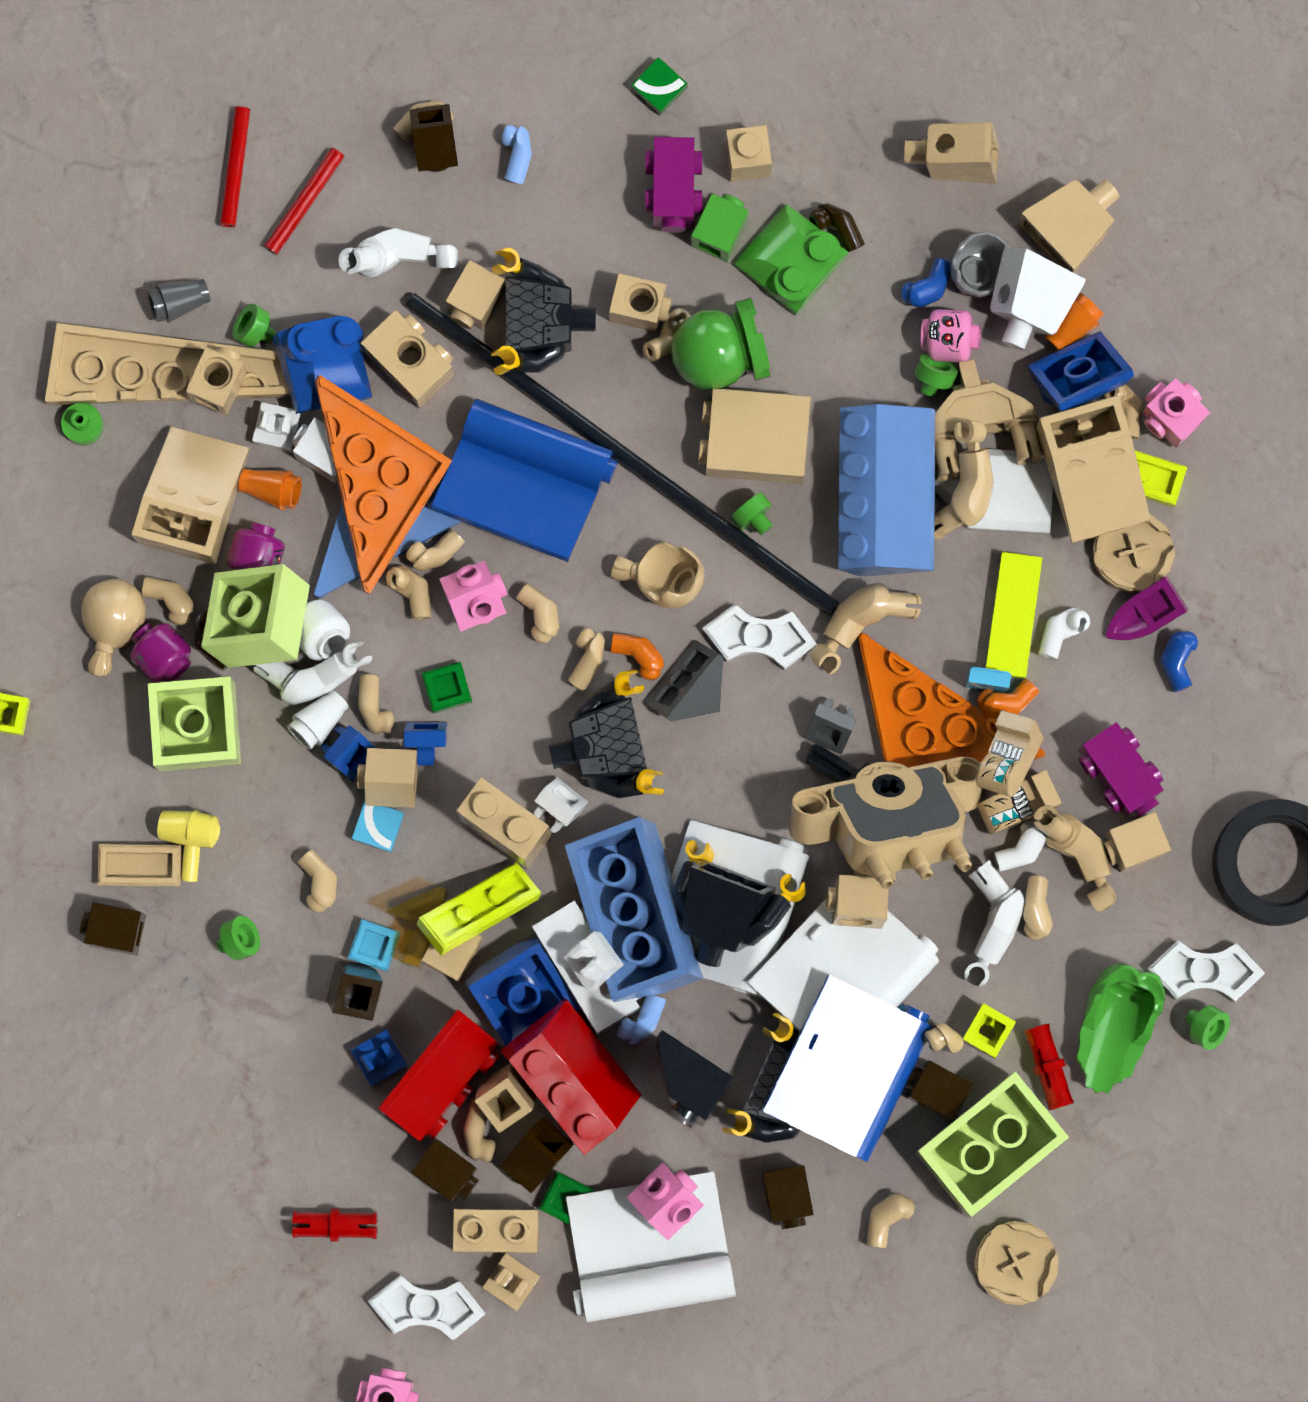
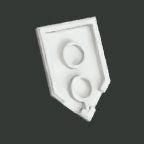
M988 449L994 478L990 504L982 520L974 526L965 525L967 529L1049 534L1053 483L1044 455L1041 461L1032 464L1029 454L1027 459L1028 465H1019L1017 463L1016 451ZM948 469V481L935 480V493L947 505L951 504L953 492L960 482V478L952 480L950 469Z

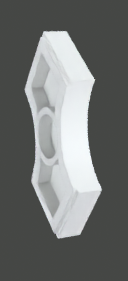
M734 604L702 628V631L726 662L742 655L753 654L767 657L785 670L817 645L793 612L777 619H759L748 615L738 605Z
M1177 941L1147 969L1148 972L1160 977L1163 988L1174 1000L1192 990L1208 989L1217 991L1228 997L1232 1002H1235L1265 974L1237 943L1222 952L1206 954L1193 951Z
M400 1275L368 1301L393 1334L409 1326L426 1325L441 1330L450 1339L455 1340L486 1314L460 1281L445 1289L426 1290L414 1286Z

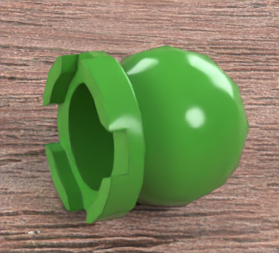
M751 298L735 301V311L732 312V315L718 309L701 310L684 319L674 334L671 350L672 362L678 374L687 382L702 390H713V388L724 389L736 383L745 371L751 372L755 381L771 377L762 332L757 333L754 315H757Z

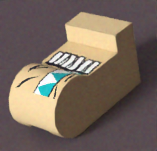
M1001 710L995 723L998 730L989 747V753L984 757L979 768L978 786L988 791L1012 797L1020 789L1044 737L1036 720Z
M1047 770L1023 781L1020 789L1014 796L1009 797L997 794L977 804V808L989 834L994 835L1033 819L1035 812L1044 805H1051L1057 809L1061 806L1062 802Z

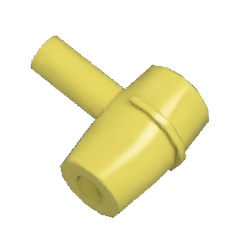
M198 810L162 811L157 826L158 839L184 845L181 880L197 882L200 848H213L217 843L220 834L218 817L200 813Z

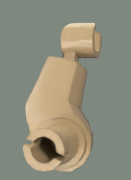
M970 421V427L967 422H957L954 427L955 438L960 443H967L968 450L959 453L960 482L953 492L951 504L934 514V526L942 523L934 531V538L938 540L944 538L963 524L967 526L976 525L982 520L988 510L994 478L988 448H980L979 443L985 439L987 430L985 425L979 421Z
M873 583L858 589L839 604L823 633V636L829 640L826 644H818L812 649V661L817 667H820L823 663V669L828 674L835 673L841 665V659L836 653L839 646L849 649L866 626L879 622L885 616L916 619L921 609L906 607V604L921 605L920 595L917 593L889 591L881 583Z
M1051 805L1040 807L1034 814V819L1037 820L1034 824L1046 834V844L1056 852L1075 859L1086 883L1091 881L1096 883L1098 888L1088 894V898L1096 911L1101 912L1112 906L1117 896L1110 884L1106 882L1105 877L1112 875L1101 838L1074 816L1060 814Z

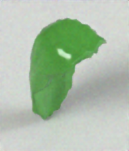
M1118 963L1107 967L1091 988L1083 1022L1078 1033L1079 1047L1076 1053V1060L1080 1064V1069L1085 1072L1086 1088H1092L1095 1093L1100 1091L1109 1093L1113 1085L1121 1083L1124 1079L1132 1076L1137 1061L1143 1055L1144 1048L1152 1037L1156 1020L1163 1011L1165 991L1158 975Z

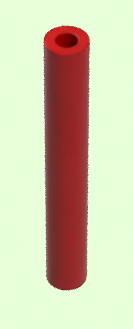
M237 106L234 109L220 226L227 228L236 227L251 109Z
M331 147L264 245L268 251L274 255L279 254L345 156L340 151Z

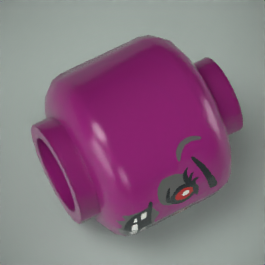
M252 522L250 529L241 528L235 531L226 564L232 570L280 565L285 550L284 542L274 537L276 529Z

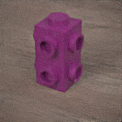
M654 137V150H646L645 174L654 175L653 189H645V214H653V227H661V230L664 232H683L686 230V227L694 226V214H702V190H694V175H702V150H694L695 137Z
M1115 722L1079 748L1082 756L1078 760L1086 774L1091 779L1097 776L1106 790L1102 792V796L1114 813L1121 811L1124 817H1127L1135 811L1137 816L1141 817L1159 805L1155 797L1164 791L1160 785L1164 780L1157 767L1151 761L1145 763L1136 749L1140 747V744L1128 727L1121 729L1119 724Z

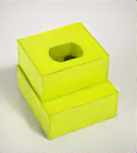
M0 693V733L15 736L24 735L31 701L29 698ZM13 709L11 722L9 724L3 723L4 710Z
M983 1003L962 1039L964 1042L995 1059L1016 1022ZM985 1024L995 1030V1035L991 1040L979 1033L982 1025Z

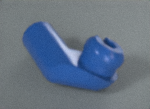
M935 258L928 278L915 283H905L901 289L903 302L911 304L913 307H923L939 301L944 295L951 274L950 261Z
M1190 631L1174 633L1169 638L1161 655V664L1174 693L1193 685L1184 665L1192 650H1196L1198 646L1196 635Z

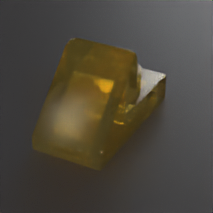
M438 886L387 910L386 913L389 916L416 925L419 917L445 903L448 891ZM417 925L414 932L406 930L399 953L405 955L403 963L406 966L421 971L423 965L421 960L431 942Z

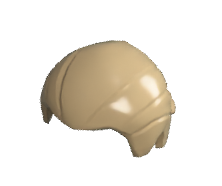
M667 542L657 543L652 546L640 562L634 563L624 557H617L610 577L618 581L630 579L637 581L641 592L649 600L669 609L681 608L693 601L700 593L705 579L703 564L695 553L684 546L676 547Z
M109 579L95 584L89 589L82 601L81 614L83 625L89 636L96 642L94 648L96 652L88 663L89 673L92 675L107 676L110 674L114 649L133 643L132 637L144 625L146 616L145 602L134 585L121 579Z

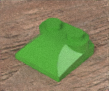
M785 204L737 259L734 266L796 316L848 256V251L840 246L839 241L834 235L818 229L808 219L788 204Z

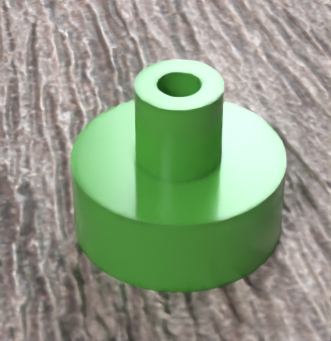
M253 303L247 305L240 312L234 323L233 338L248 347L255 346L260 340L270 343L276 331L269 326V312Z
M928 354L921 355L914 371L916 377L923 382L920 391L927 396H935L938 388H951L958 374V368L952 362L933 361Z
M88 403L71 405L65 410L61 418L63 433L69 441L76 445L87 446L93 444L102 435L104 429L103 419L98 410Z
M760 492L737 509L731 516V519L741 531L752 525L760 535H763L773 526L765 516V513L772 507V504Z
M238 916L222 924L219 933L220 938L216 941L217 948L221 953H227L234 960H243L258 952L260 948V935L257 927L249 918Z
M1213 1005L1204 1007L1200 1012L1191 1010L1186 1017V1024L1191 1026V1040L1206 1050L1216 1048L1222 1043L1230 1027L1229 1015Z

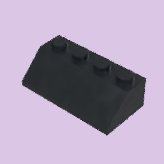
M661 1030L657 1036L656 1047L667 1101L673 1107L671 1115L690 1128L693 1127L695 1122L703 1127L729 1088L734 1077Z

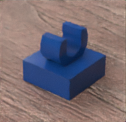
M406 722L404 747H417L418 766H434L435 747H446L447 722Z
M349 725L346 729L337 726L335 731L340 737L331 747L325 743L322 744L321 749L325 753L323 757L341 774L353 782L357 777L358 764H366L367 748L376 747L352 726Z
M387 1029L350 1050L371 1087L408 1066Z

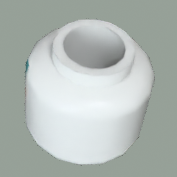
M324 600L308 602L303 618L299 648L310 659L316 661H323L338 652H343L350 636L349 623L331 603Z

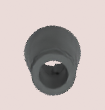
M204 279L156 284L155 289L147 291L149 304L157 322L166 320L169 323L203 304L211 302Z

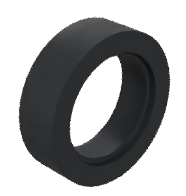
M1270 799L1245 808L1225 825L1214 847L1212 869L1214 880L1221 896L1236 913L1257 924L1283 926L1296 923L1308 917V890L1298 899L1290 902L1275 903L1263 900L1254 895L1245 886L1237 866L1240 844L1244 837L1257 826L1268 823L1285 824L1298 830L1308 840V806L1291 800Z

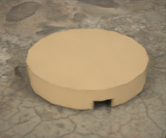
M1150 515L1151 520L1095 537L1092 547L1093 563L1101 579L1112 588L1127 593L1141 592L1164 578L1171 570L1175 556L1173 541L1170 537L1171 534L1166 525L1155 516Z
M1011 1221L995 1226L983 1236L976 1249L974 1268L978 1282L989 1296L1005 1304L1024 1305L1036 1301L1050 1290L1057 1277L1059 1259L1054 1244L1043 1230L1030 1223Z

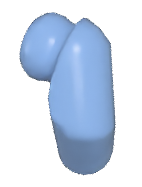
M510 124L505 127L501 139L503 145L513 147L504 179L523 184L532 157L529 132L523 126L517 128Z
M656 995L646 996L636 1022L628 1018L622 1019L616 1033L617 1037L620 1040L628 1041V1045L640 1044L656 1029L666 1000Z

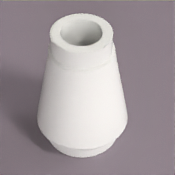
M332 690L327 695L325 694L292 716L293 721L288 725V729L301 745L311 750L315 745H322L349 706L336 691Z

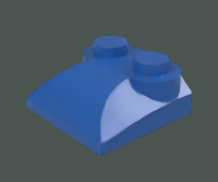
M336 316L301 323L277 332L273 336V342L296 414L321 409L315 385V379L318 375L323 376L360 401L372 397L360 349L362 346L361 342L363 341V332L359 324L352 318Z
M1101 331L1027 365L1031 378L1039 387L1042 399L1048 404L1055 405L1060 411H1066L1086 404L1127 384L1134 376L1132 368Z
M537 938L513 945L477 968L466 981L467 986L505 1046L565 998L576 1011L580 1010V1007Z

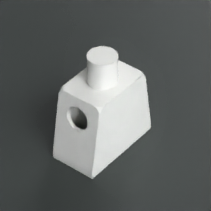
M1005 247L990 305L992 313L1009 321L1001 342L1009 347L1024 351L1031 332L1046 335L1055 334L1081 291L1086 279L1028 249Z

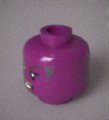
M148 623L131 639L135 645L131 650L130 659L152 683L175 681L192 663L188 659L191 654L190 645L170 624L162 623L153 627Z

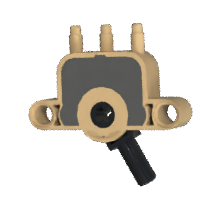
M814 744L805 756L806 764L837 783L798 791L793 796L789 833L795 841L805 845H812L836 840L851 868L861 874L874 875L876 881L885 889L893 885L891 873L914 868L922 880H928L933 875L930 864L952 859L963 872L971 869L972 863L962 840L966 819L965 812L974 810L977 804L980 803L982 788L978 786V772L981 766L979 761L970 757H957L909 768L893 762H876L873 764L867 762L858 769L818 744Z

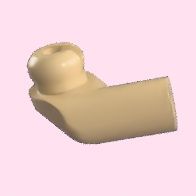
M1036 875L1028 879L1023 916L1025 920V934L1030 939L1040 940L1042 937L1050 934L1053 922L1046 902L1048 880L1045 877Z

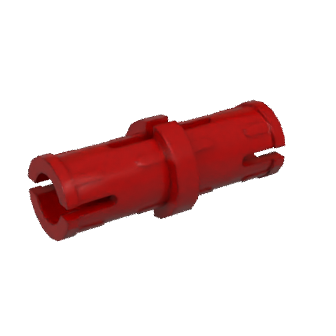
M1050 1024L1040 1025L1023 1031L1036 1066L1032 1070L1034 1076H1039L1048 1104V1110H1054L1075 1103L1062 1068L1066 1064L1064 1058H1059L1050 1030Z
M331 1209L330 1213L293 1211L292 1224H310V1226L292 1227L293 1238L330 1237V1242H339L340 1238L377 1239L378 1227L360 1226V1224L376 1225L378 1223L377 1212L340 1213V1209Z

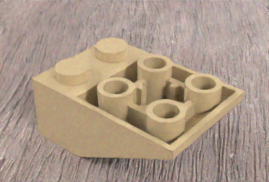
M1119 395L1039 419L1035 428L1072 544L1151 520L1132 436Z
M171 426L142 497L131 534L135 541L141 545L216 565L237 495L239 478L245 468L250 448Z

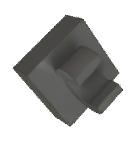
M828 699L825 704H818L804 738L842 755L857 719L853 718V708L849 707L846 714L833 709L834 700Z

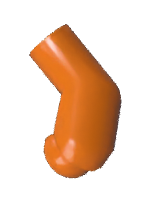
M613 633L611 653L633 656L640 665L639 674L642 678L647 680L659 678L661 668L664 667L663 656L649 639Z
M1025 678L1011 693H995L992 689L983 690L978 695L977 705L989 717L998 718L1001 710L1018 715L1040 691L1032 682Z

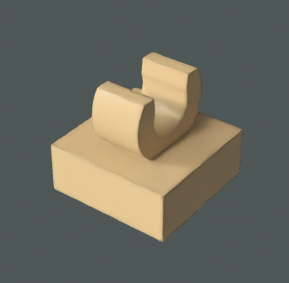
M505 1253L482 1288L518 1311L541 1276Z

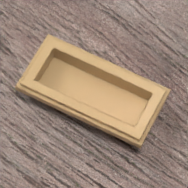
M99 844L97 885L181 887L182 845Z

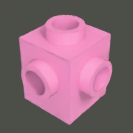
M1175 378L1167 386L1161 381L1147 394L1144 399L1149 404L1142 413L1146 418L1144 423L1151 433L1159 439L1164 436L1177 448L1206 420L1210 411L1200 403L1202 397L1192 385L1187 382L1181 384Z
M485 560L474 565L464 566L457 572L439 579L461 632L479 624L489 623L494 618L506 614L501 598L508 595L499 572L491 575Z
M664 1163L649 1174L627 1197L642 1216L667 1240L684 1224L688 1223L704 1206L693 1193L698 1188L694 1181L682 1169L674 1174Z
M381 1368L380 1375L373 1373L370 1374L369 1382L361 1381L356 1402H378V1397L382 1392L391 1393L394 1397V1402H418L419 1393L412 1392L414 1382L405 1380V1372Z

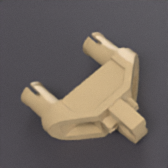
M974 359L958 362L960 385L952 386L953 392L935 413V466L938 481H948L947 475L949 470L947 464L949 465L952 480L960 478L959 457L955 444L957 439L954 436V427L957 422H967L970 427V421H979L985 425L986 435L1003 431L1011 432L1019 465H1028L1027 459L1029 454L1032 464L1041 461L1043 454L1040 450L1035 429L1039 420L1036 407L1023 397L995 383H989L988 379L980 381Z

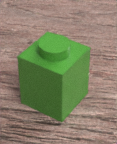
M712 193L691 236V246L728 263L748 221L749 210L743 208L745 204L734 196L723 194L722 197H719Z

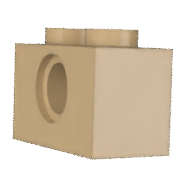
M395 310L361 342V347L375 365L418 408H421L454 376L453 367L450 365L453 358L438 342L432 346L422 336L425 330L413 316L408 314L404 318ZM408 348H414L419 350L422 355L417 363L407 365L399 360L401 353Z
M454 1209L453 1252L539 1253V1211Z

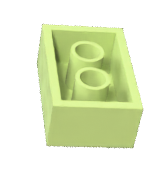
M1014 1072L915 1153L966 1217L969 1218L974 1216L1069 1137L1020 1076Z

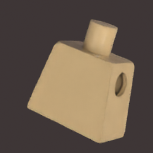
M993 123L931 124L928 126L927 139L905 140L904 160L905 163L926 164L929 174L933 179L997 183L999 143Z
M1105 179L1090 192L1078 180H1073L1022 212L1018 224L1054 263L1076 274L1111 230L1114 219L1106 209L1119 199L1120 196L1115 187Z

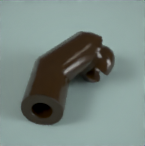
M825 203L820 204L818 209L810 213L809 220L818 229L824 230L828 227L838 232L846 251L851 252L865 245L855 220L848 211Z

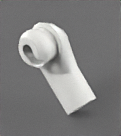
M1070 608L1050 617L1046 623L1038 655L1058 660L1063 640L1082 633L1089 628V615L1078 608Z
M1027 820L1020 826L1021 836L1016 847L994 852L999 872L1031 864L1037 859L1046 842V834L1034 824L1037 820Z

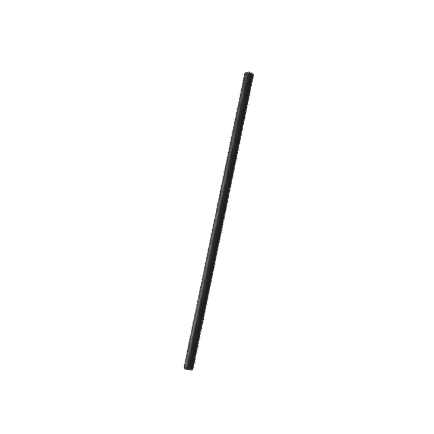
M414 293L410 297L406 307L488 367L494 369L504 364L500 356H491V353L494 351L419 295ZM510 370L501 375L591 442L612 450L613 458L831 616L840 602L526 373Z

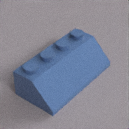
M883 404L840 408L838 569L860 577L934 571L935 409Z
M638 817L565 845L591 933L594 931L601 932L624 964L606 980L612 1002L666 993L703 979L699 963L696 960L697 956L691 937L682 930L683 920L678 915L673 895L674 882L655 823Z

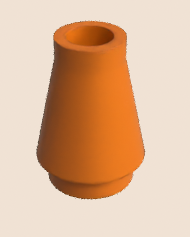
M1080 292L1057 332L1053 335H1046L1045 339L1059 351L1075 343L1100 325L1098 320L1104 313L1088 297Z
M245 468L240 475L238 489L241 493L249 494L283 511L286 507L294 509L297 506L302 491L301 477L294 476L292 471L250 470Z

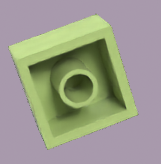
M284 564L215 573L201 648L228 668L297 660L310 585Z
M230 676L148 683L153 766L159 772L241 765L235 682Z

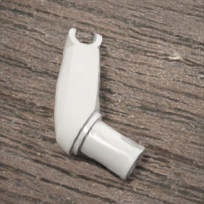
M393 228L363 240L357 248H345L341 251L338 262L342 271H348V274L360 272L365 276L375 277L391 270L401 261L426 263L428 255H436V268H454L458 266V251L456 247L449 244L431 245L432 237Z
M359 641L348 644L343 652H338L309 668L295 670L284 662L257 664L253 670L280 690L282 701L297 705L331 692L355 674L357 667L370 664L372 656L364 657L361 660L356 658V649L364 644V642Z
M990 860L968 876L991 904L989 907L991 911L988 913L986 926L974 950L975 955L979 958L976 963L968 965L964 971V979L966 980L969 971L973 967L983 969L984 979L978 987L985 985L989 979V964H998L1013 940L1025 902L1020 889L1016 890L1013 888L1011 890L992 866Z

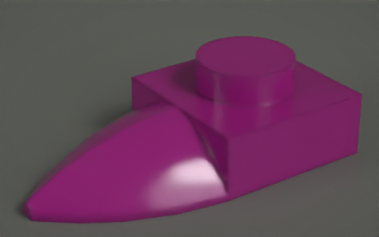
M1165 576L1131 597L1119 608L1108 626L1106 637L1113 640L1142 638L1183 615L1189 609L1168 576Z

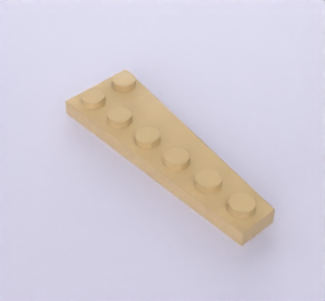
M57 323L45 402L49 405H68L76 403L191 401L186 393V389L205 347L217 351L219 346L241 356L239 361L244 363L247 370L235 399L284 398L291 396L277 351ZM222 369L215 370L209 375L208 383L212 386L223 385L227 381L229 373Z

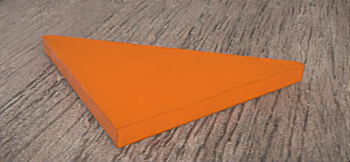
M318 375L315 379V385L363 592L370 594L452 460L323 376Z
M860 633L857 639L883 762L898 763L909 768L957 757H970L982 763L984 757L989 753V747L998 730L995 725L997 719L985 715L983 711L967 702L959 694L918 670L919 668L893 651H889L871 639L867 634ZM1039 748L1034 760L1045 757L1043 749Z

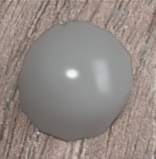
M987 231L974 233L960 242L954 250L950 260L951 277L956 287L963 294L976 298L993 295L1004 248L1009 247L1001 236Z

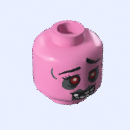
M937 309L930 314L929 319H923L921 350L927 351L933 361H968L972 349L980 348L981 326L973 325L972 315L968 311Z

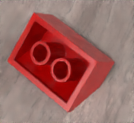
M566 998L500 1050L583 1155L587 1154L617 1130L642 1095Z
M457 1009L378 1109L421 1143L426 1137L433 1141L448 1123L443 1116L453 1104L460 1108L475 1089L469 1083L480 1071L486 1075L498 1061L500 1055L495 1051L500 1044Z

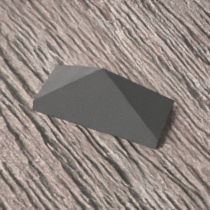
M695 640L647 699L645 704L670 721L720 712L723 657Z

